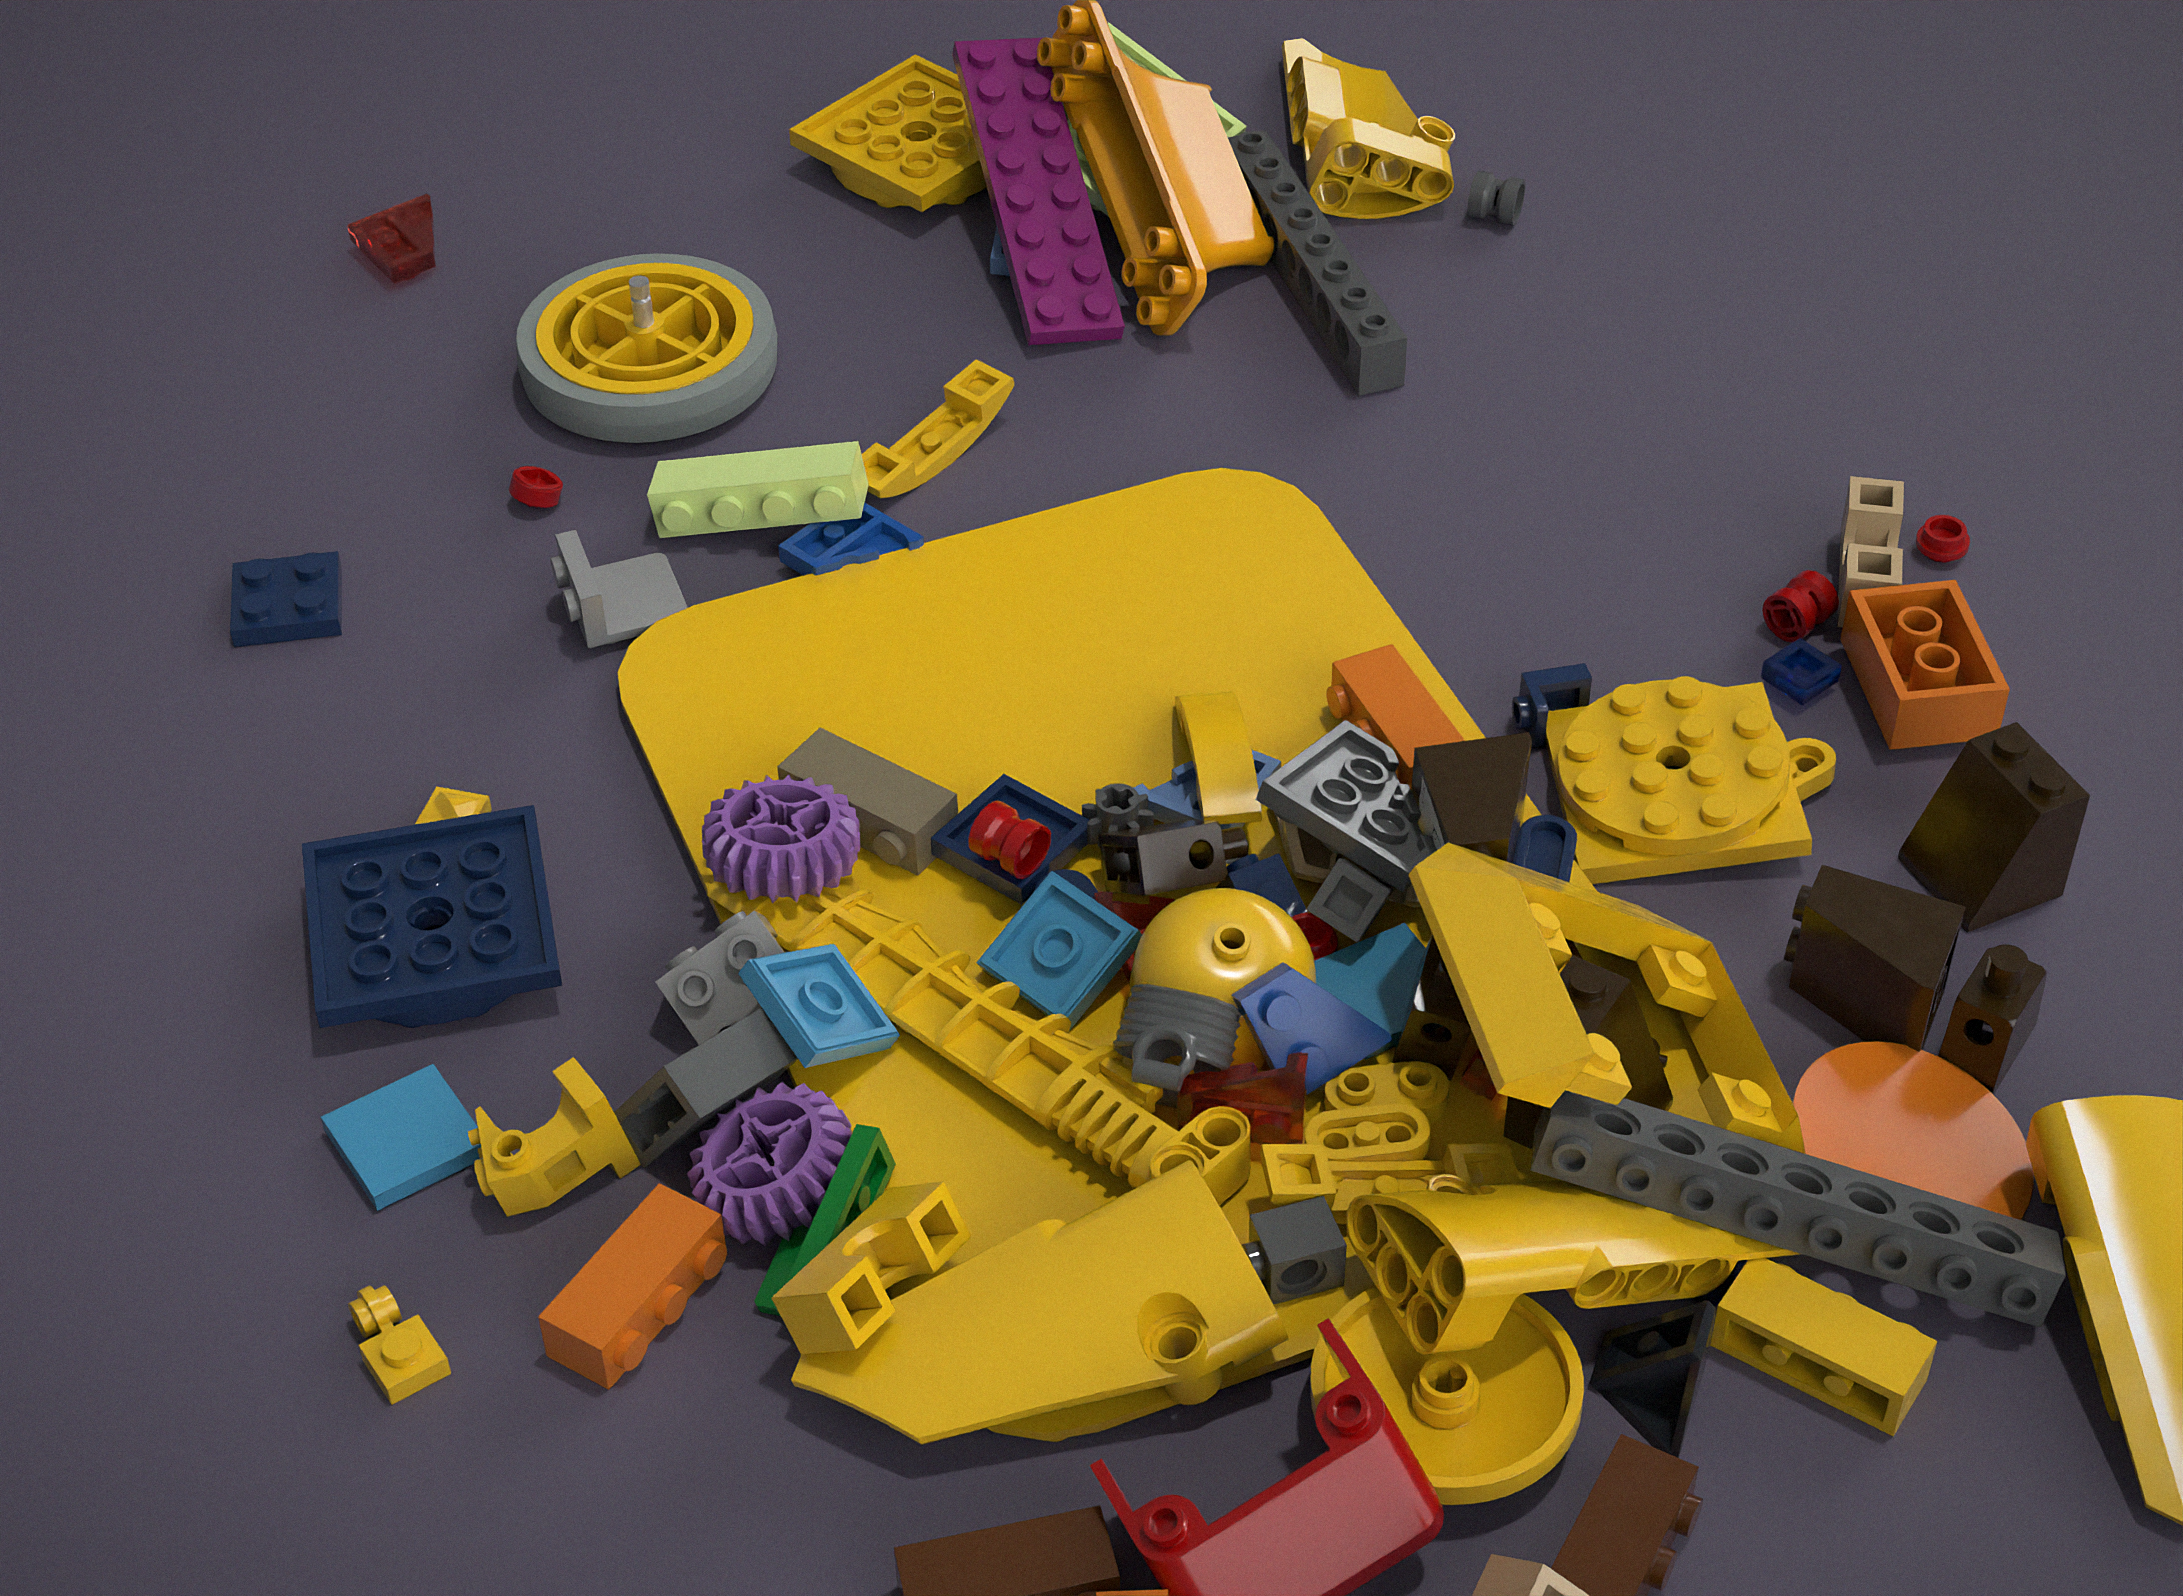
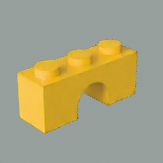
M944 1181L888 1188L772 1297V1300L801 1354L857 1350L896 1312L885 1291L888 1287L912 1276L935 1273L972 1236Z

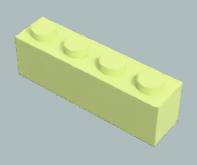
M859 441L658 461L647 496L659 538L860 519L869 484Z

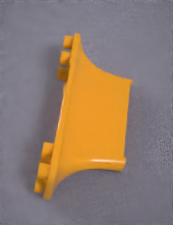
M1076 0L1072 6L1064 5L1061 7L1057 17L1058 29L1052 38L1044 37L1040 40L1037 47V60L1040 65L1052 68L1054 77L1050 87L1051 96L1054 101L1063 102L1072 128L1077 132L1126 259L1122 266V280L1126 286L1135 288L1139 298L1136 308L1137 319L1140 324L1149 325L1152 332L1158 336L1173 335L1180 329L1204 296L1207 286V273L1229 266L1265 265L1274 251V239L1267 235L1209 94L1212 88L1204 83L1169 78L1138 65L1127 57L1115 43L1099 3L1096 0Z

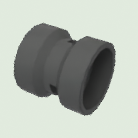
M1477 171L1469 193L1468 216L1478 219L1492 216L1497 217L1500 223L1516 225L1524 202L1525 180L1515 177L1501 180L1496 179L1493 173Z

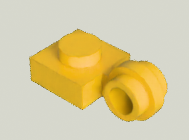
M368 1285L357 1291L358 1298L348 1303L351 1316L364 1338L375 1333L378 1334L358 1345L361 1357L391 1405L451 1374L448 1358L418 1314L396 1326L393 1325L402 1320V1316L387 1286L383 1285L374 1290L371 1285Z

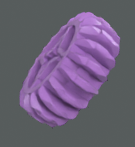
M790 774L784 780H772L766 775L763 782L756 784L744 780L741 790L725 789L723 799L712 801L710 812L704 815L702 850L703 857L706 859V866L713 872L714 881L726 883L731 893L745 890L749 900H754L759 896H768L773 904L779 897H790L795 902L798 901L800 895L806 893L820 897L823 886L836 888L839 886L840 877L851 875L852 866L858 860L860 832L856 809L849 806L847 795L833 794L834 790L831 784L815 786L812 777H808L803 781H794Z
M781 1082L771 1094L758 1087L753 1099L746 1102L736 1099V1108L727 1115L716 1113V1127L699 1132L702 1146L689 1153L693 1162V1168L687 1175L690 1179V1186L693 1189L692 1193L696 1198L695 1201L722 1215L724 1236L730 1234L742 1244L753 1238L766 1246L775 1233L789 1241L794 1228L801 1225L810 1228L812 1219L817 1213L853 1133L850 1129L852 1125L843 1110H839L834 1101L827 1097L823 1091L815 1093L805 1083L792 1089Z

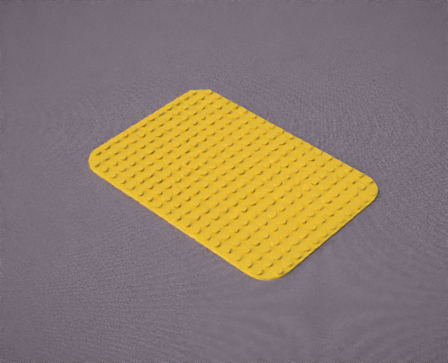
M1228 468L1193 471L1169 476L929 541L918 549L909 550L907 547L881 554L879 559L861 564H847L839 570L820 575L811 573L693 605L656 621L629 645L617 672L624 713L706 893H708L713 872L710 868H707L706 859L703 857L702 825H704V815L710 812L711 802L723 799L725 789L741 790L744 780L756 784L763 782L766 775L772 780H779L777 766L819 728H823L956 793L958 813L1000 776L1006 774L1082 815L1083 804H1096L1095 790L1118 783L1134 788L1143 783L1151 790L1172 780V769L1192 761L1186 734L1182 735L1175 707V696L1233 692L1243 712L1251 749L1280 760L1282 767L1343 722L1341 718L1336 719L1333 716L1326 697L1327 688L1331 686L1332 662L1393 644L1464 740L1486 738L1320 508L1294 485L1261 472ZM1527 794L1525 797L1523 823L1529 818L1542 815ZM1261 803L1262 821L1246 822L1242 827L1247 838L1248 855L1256 854L1259 861L1279 853L1307 909L1322 884L1294 876L1282 845L1274 811ZM1154 819V825L1165 824ZM1088 844L1062 868L1078 871L1087 876L1112 912L1138 929L1141 934L1144 933L1152 919L1170 903L1190 893L1215 888L1220 883L1215 882L1147 896L1106 892L1101 852L1098 844ZM862 847L858 851V860L852 866V874L840 877L839 886L832 888L847 895L861 889H867L874 894L870 904L919 922L925 933L945 954L956 950L966 952L971 958L969 965L963 973L982 993L1000 982L984 972L976 962L1025 904L1017 903L939 858H936L917 876L897 865L886 863L878 855ZM1574 860L1570 883L1597 891ZM709 897L720 924L735 915ZM1387 900L1362 940L1403 923L1409 927L1425 948L1433 934L1422 907H1412ZM1332 927L1338 937L1337 951L1358 943ZM1574 942L1583 960L1631 980L1650 1035L1659 1043L1660 1054L1668 1056L1667 1065L1663 1068L1673 1095L1672 1106L1668 1112L1714 1126L1698 1093V1088L1709 1077V1074L1678 1010L1655 1002L1636 961ZM780 945L785 953L790 952ZM1136 950L1069 1031V1034L1098 1046L1113 1045V1041L1117 1039L1116 1032L1121 1028L1119 1023L1124 1018L1123 1011L1128 1006L1126 1001L1130 997V978ZM1018 997L1011 1008L1012 1011L1036 1021L1047 1017L1020 997ZM892 1021L891 1023L897 1029L900 1036L890 1049L804 1068L798 1059L787 1069L795 1088L805 1083L815 1093L823 1091L827 1097H830L837 1108L843 1110L852 1125L850 1128L852 1132L856 1124L880 1128L896 1163L885 1191L893 1187L944 1181L972 1236L935 1273L912 1276L888 1287L887 1291L891 1300L1039 1222L1059 1219L1070 1223L1135 1189L1130 1186L1128 1177H1117L1110 1170V1165H1099L1093 1159V1154H1083L1076 1148L1075 1142H1065L1057 1133L1058 1130L1046 1129L1034 1118L996 1092L991 1091L983 1083L945 1057L939 1055ZM1439 1027L1427 1034L1437 1038H1444L1443 1033L1446 1027ZM1472 1030L1452 1081H1449L1447 1109L1442 1117L1430 1123L1429 1150L1423 1160H1442L1448 1143H1509L1520 1182L1560 1180L1531 1171L1533 1150L1503 1137L1508 1096L1497 1093ZM1396 1047L1366 1060L1362 1059L1351 1067L1392 1063ZM1124 1056L1122 1062L1133 1069V1060ZM1171 1058L1164 1061V1063L1179 1065L1178 1062ZM1264 1061L1262 1068L1250 1072L1231 1074L1227 1078H1208L1206 1087L1197 1097L1193 1112L1155 1104V1112L1153 1113L1154 1116L1177 1131H1180L1203 1111L1218 1106L1234 1108L1241 1111L1248 1118L1251 1140L1250 1176L1243 1186L1220 1205L1241 1245L1249 1243V1215L1279 1207L1270 1202L1260 1157L1261 1145L1304 1144L1307 1123L1315 1115L1325 1112L1324 1097L1326 1083L1295 1103H1292L1284 1097L1266 1061ZM1193 1070L1184 1078L1183 1084H1192L1194 1079ZM1337 1223L1347 1245L1344 1286L1274 1304L1287 1331L1289 1340L1236 1368L1231 1362L1222 1366L1224 1376L1222 1385L1218 1390L1313 1357L1315 1346L1321 1335L1317 1325L1327 1318L1331 1320L1347 1302L1360 1293L1376 1286L1350 1243L1346 1224ZM1164 1386L1030 1416L988 1427L987 1429L1000 1434L1058 1442L1068 1437L1100 1432L1180 1403L1174 1402L1168 1396Z

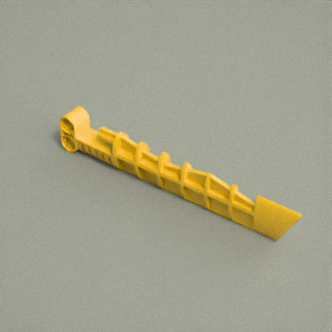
M713 876L707 893L708 897L734 914L744 911L746 915H749L756 911L764 915L778 934L775 937L778 944L790 952L835 944L890 1021L983 1083L991 1091L996 1092L1024 1111L1046 1129L1058 1130L1057 1133L1065 1142H1075L1076 1148L1083 1154H1093V1159L1099 1165H1110V1170L1117 1177H1128V1182L1133 1188H1137L1174 1167L1191 1160L1220 1206L1243 1186L1249 1178L1251 1169L1250 1124L1248 1118L1241 1111L1223 1106L1209 1108L1197 1115L1180 1131H1177L1153 1115L1155 1103L1163 1097V1088L1133 1082L1132 1068L1122 1062L1124 1056L1114 1050L1112 1045L1098 1046L1069 1034L1071 1021L1062 1013L1051 1014L1036 1021L1012 1011L1011 1008L1017 1001L1021 989L1011 981L1001 982L982 993L963 973L969 965L971 958L966 952L956 950L945 954L925 933L919 922L870 904L874 894L869 890L861 889L847 895L823 886L820 897L806 893L800 895L797 902L790 897H779L772 904L768 896H759L754 900H749L745 890L731 893L726 883L714 881Z

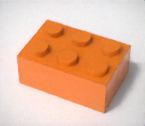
M1956 580L1849 591L1840 640L1890 750L1967 742L1969 739L2001 728L2010 688Z

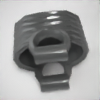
M1151 984L1134 985L1130 990L1131 996L1126 1001L1128 1006L1123 1011L1124 1018L1119 1023L1121 1028L1117 1030V1039L1113 1041L1112 1046L1119 1054L1133 1060V1082L1163 1088V1097L1155 1104L1193 1112L1197 1097L1206 1087L1208 1078H1227L1231 1075L1230 1065L1234 1061L1232 1054L1236 1050L1234 1042L1238 1038L1236 1030L1241 1026L1238 1021L1242 1013L1234 1005L1213 997ZM1170 1057H1182L1179 1065L1164 1063ZM1193 1070L1194 1079L1192 1084H1183L1184 1078Z

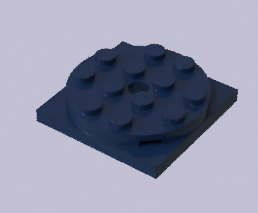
M534 805L302 843L314 1002L319 1028L369 1019L399 1024L407 1028L448 1023L467 1017L484 1015L490 1008L505 1001L513 994L563 986ZM433 925H442V927L434 930H424Z

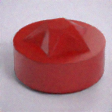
M523 466L513 471L509 493L516 500L529 507H554L559 503L563 482L556 474L549 470L534 466Z

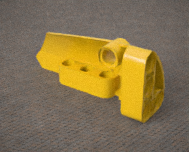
M1303 38L1283 42L1282 55L1292 142L1303 147L1307 190L1322 213L1355 219L1386 218L1422 210L1440 203L1450 196L1453 192L1454 180L1450 157L1447 152L1455 139V133L1447 123L1432 116H1421L1418 119L1386 71L1359 67L1338 60L1321 52Z
M2116 1095L2053 1103L2034 1113L2031 1118L2026 1141V1148L2042 1203L2057 1205L2066 1236L2063 1239L2065 1268L2094 1370L2110 1419L2113 1422H2121L2144 1505L2146 1508L2183 1526V1100L2143 1095Z
M1188 1160L1070 1223L1059 1219L1039 1222L890 1300L896 1312L857 1350L801 1354L791 1381L795 1387L824 1395L850 1406L923 1445L1030 1416L1164 1386L1168 1396L1174 1402L1183 1405H1196L1207 1401L1221 1387L1224 1376L1222 1366L1231 1362L1236 1368L1289 1340V1337L1235 1232L1198 1169L1191 1160Z
M1441 1174L1434 1176L1429 1181L1425 1190L1354 1197L1346 1213L1347 1234L1353 1249L1411 1345L1417 1352L1424 1355L1476 1349L1482 1347L1486 1341H1492L1513 1301L1523 1293L1566 1289L1577 1306L1587 1309L1694 1298L1705 1295L1724 1283L1739 1260L1800 1254L1563 1180L1473 1186L1463 1178Z

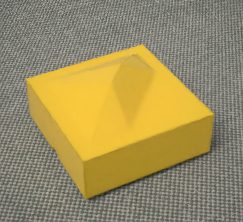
M436 786L415 825L491 812L490 798L487 795Z

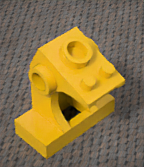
M574 1057L552 1071L562 1089L560 1105L554 1117L544 1126L526 1134L519 1130L503 1132L495 1126L481 1106L475 1109L478 1128L468 1131V1137L472 1146L481 1144V1147L478 1148L480 1159L474 1161L477 1180L484 1196L487 1197L494 1194L507 1217L550 1206L608 1164L620 1179L641 1165L606 1096ZM515 1149H520L515 1155L511 1153Z

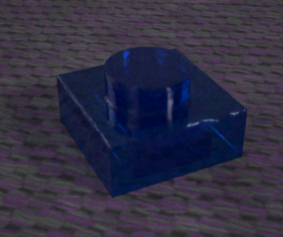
M1799 638L1763 661L1761 678L1800 705H1804L1839 682L1842 665L1802 638Z

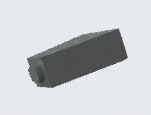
M760 1008L663 1066L614 1113L639 1162L645 1168L716 1120V1113L725 1114L736 1107V1099L745 1101L755 1094L758 1087L762 1089L777 1079L798 1058L763 1008Z

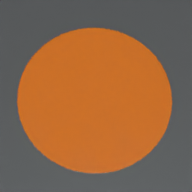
M1876 1041L1853 1043L1831 1050L1815 1060L1801 1077L1795 1091L1793 1105L1799 1115L1805 1153L1807 1155L2015 1219H2022L2029 1206L2034 1185L2033 1169L2027 1152L2026 1141L2013 1117L2003 1104L1983 1084L1961 1068L1924 1050L1919 1052L1907 1045Z

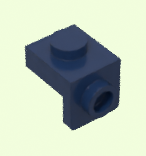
M1586 663L1521 673L1519 696H1515L1512 699V714L1517 729H1524L1526 733L1529 732L1532 739V748L1545 745L1548 711L1589 705L1592 676Z
M1279 853L1259 861L1256 854H1250L1234 861L1227 866L1226 880L1221 881L1215 887L1238 889L1257 894L1275 903L1290 917L1300 913H1308Z

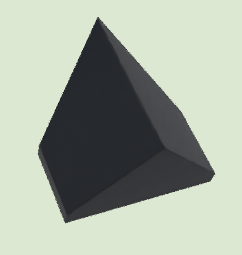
M1708 1300L1606 1331L1590 1380V1384L1652 1447L1677 1458L1681 1454L1710 1344L1716 1308Z

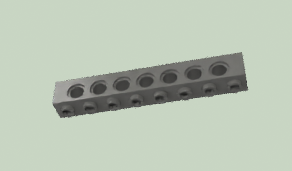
M1266 130L1246 131L1238 136L1228 137L1267 235L1274 239V251L1270 258L1271 262L1358 396L1404 386L1407 352L1406 335Z
M1565 1090L1551 1108L1543 1106L1535 1127L1531 1171L2040 1328L2066 1276L2058 1231L1625 1098L1618 1105H1614Z

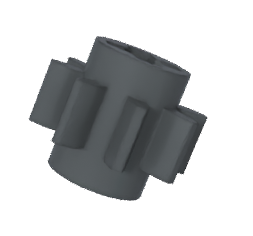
M1110 784L1102 789L1095 790L1096 804L1087 803L1082 805V816L1090 820L1087 823V843L1089 845L1098 844L1099 848L1098 834L1154 825V812L1148 810V795H1139L1134 788L1126 784Z

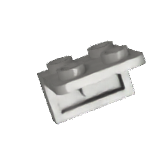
M576 530L555 534L559 556L550 558L553 577L558 589L564 587L566 589L562 593L570 622L578 621L588 648L638 637L656 621L688 608L666 555L653 553L591 568Z
M741 911L727 919L715 929L714 932L717 938L700 950L692 946L678 954L666 964L665 968L668 970V973L655 981L699 1045L762 1008L738 973L749 959L785 952L776 941L775 937L778 934L767 918L756 911L749 915Z

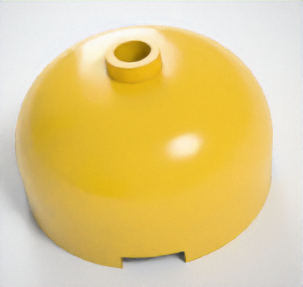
M1212 888L1193 892L1175 900L1152 919L1142 934L1135 952L1130 978V990L1134 985L1151 984L1213 997L1237 1007L1231 995L1282 962L1316 983V969L1314 957L1304 933L1282 908L1268 899L1251 892L1231 888ZM1243 1016L1239 1018L1238 1022L1241 1026L1236 1030L1238 1038L1234 1042L1236 1050L1232 1054L1234 1061L1230 1065L1231 1074L1260 1069L1265 1061ZM1181 1056L1170 1057L1178 1063L1182 1060Z

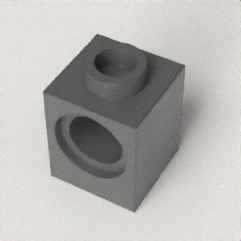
M1340 858L1306 910L1355 942H1359L1363 939L1394 890L1349 860Z
M1324 1196L1249 1215V1243L1242 1244V1247L1273 1305L1344 1286L1347 1245Z

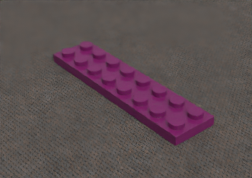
M1042 38L954 41L952 56L1028 345L1122 339L1125 325L1062 102L1054 101L1051 96L1050 87L1054 73L1050 66H1042L1037 60V47Z

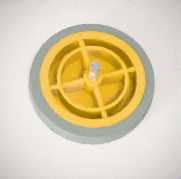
M658 253L631 255L605 260L578 269L544 289L530 303L520 319L516 336L517 365L524 389L531 403L542 415L560 427L586 437L605 441L627 443L658 442L706 431L732 419L753 404L765 391L775 372L777 363V331L767 297L752 280L742 273L718 262L688 255Z

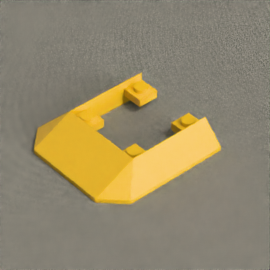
M1451 843L1442 846L1417 864L1409 873V878L1497 1093L1551 1108L1565 1090L1618 1105L1632 1088L1621 1064L1620 1053L1614 1044L1599 1034H1586L1560 976L1559 970L1572 955L1565 940L1568 939L1636 961L1655 1002L1678 1010L1709 1074V1077L1698 1088V1093L1714 1126L1806 1154L1799 1115L1712 942L1639 905Z

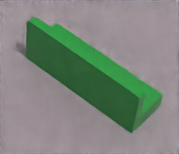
M856 1124L817 1213L812 1219L810 1228L801 1225L794 1228L789 1241L782 1238L754 1300L760 1312L780 1316L772 1297L884 1193L896 1163L880 1128Z

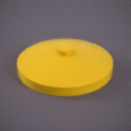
M1376 1286L1360 1293L1347 1302L1330 1320L1382 1397L1436 1490L1441 1504H1475L1506 1497L1518 1492L1550 1472L1570 1448L1580 1424L1583 1406L1584 1376L1581 1361L1571 1338L1562 1325L1545 1308L1525 1294L1519 1295L1513 1301L1493 1340L1486 1341L1480 1348L1426 1355L1417 1352ZM1320 1335L1311 1362L1310 1396L1314 1418L1321 1398L1330 1389L1344 1381L1322 1335Z

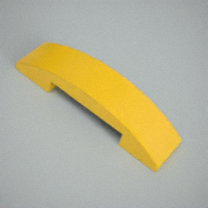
M977 359L974 360L943 386L945 402L888 449L876 442L862 453L869 484L867 491L879 498L897 496L926 483L951 465L977 440L997 415L1015 386L1014 378Z
M1233 692L1175 696V707L1182 735L1186 734L1196 773V795L1202 820L1218 821L1220 825L1262 821L1261 803L1255 800L1259 789L1251 744L1243 712L1236 695Z
M1448 1143L1442 1160L1328 1161L1324 1144H1262L1260 1149L1261 1162L1271 1203L1282 1207L1324 1196L1336 1223L1346 1224V1213L1354 1197L1425 1190L1429 1181L1434 1176L1441 1174L1463 1178L1473 1186L1521 1183L1509 1143Z

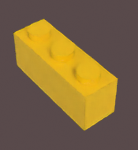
M1762 1257L1759 1259H1749L1718 1304L1710 1346L1894 1437L1927 1381L1938 1341L1920 1333L1916 1328L1907 1323L1897 1322L1858 1303L1847 1294L1835 1292L1798 1274L1787 1265L1775 1263Z

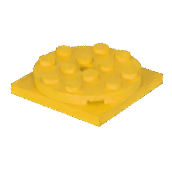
M916 54L789 129L790 145L829 164L836 178L846 189L876 201L881 207L910 206L923 212L937 204H961L967 200L968 196L987 187L958 75Z
M1681 676L1673 680H1656L1620 685L1613 692L1597 699L1588 706L1548 711L1545 743L1564 820L1574 827L1577 833L1574 860L1592 884L1812 854V837L1790 770L1788 743L1780 726L1774 720L1763 682L1722 687L1700 682L1693 677ZM1668 766H1679V767H1682V768H1680V769H1667L1666 767H1668Z

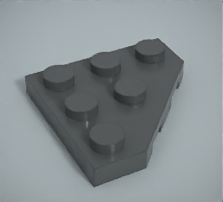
M1344 720L1263 780L1255 799L1273 810L1281 820L1295 824L1322 841L1324 846L1330 851L1346 856L1371 872L1381 883L1393 886L1401 892H1404L1412 885L1409 878V873L1412 869L1437 851L1432 837L1422 835L1418 821L1421 812L1409 785L1400 784L1396 775L1399 761L1393 748L1347 720Z

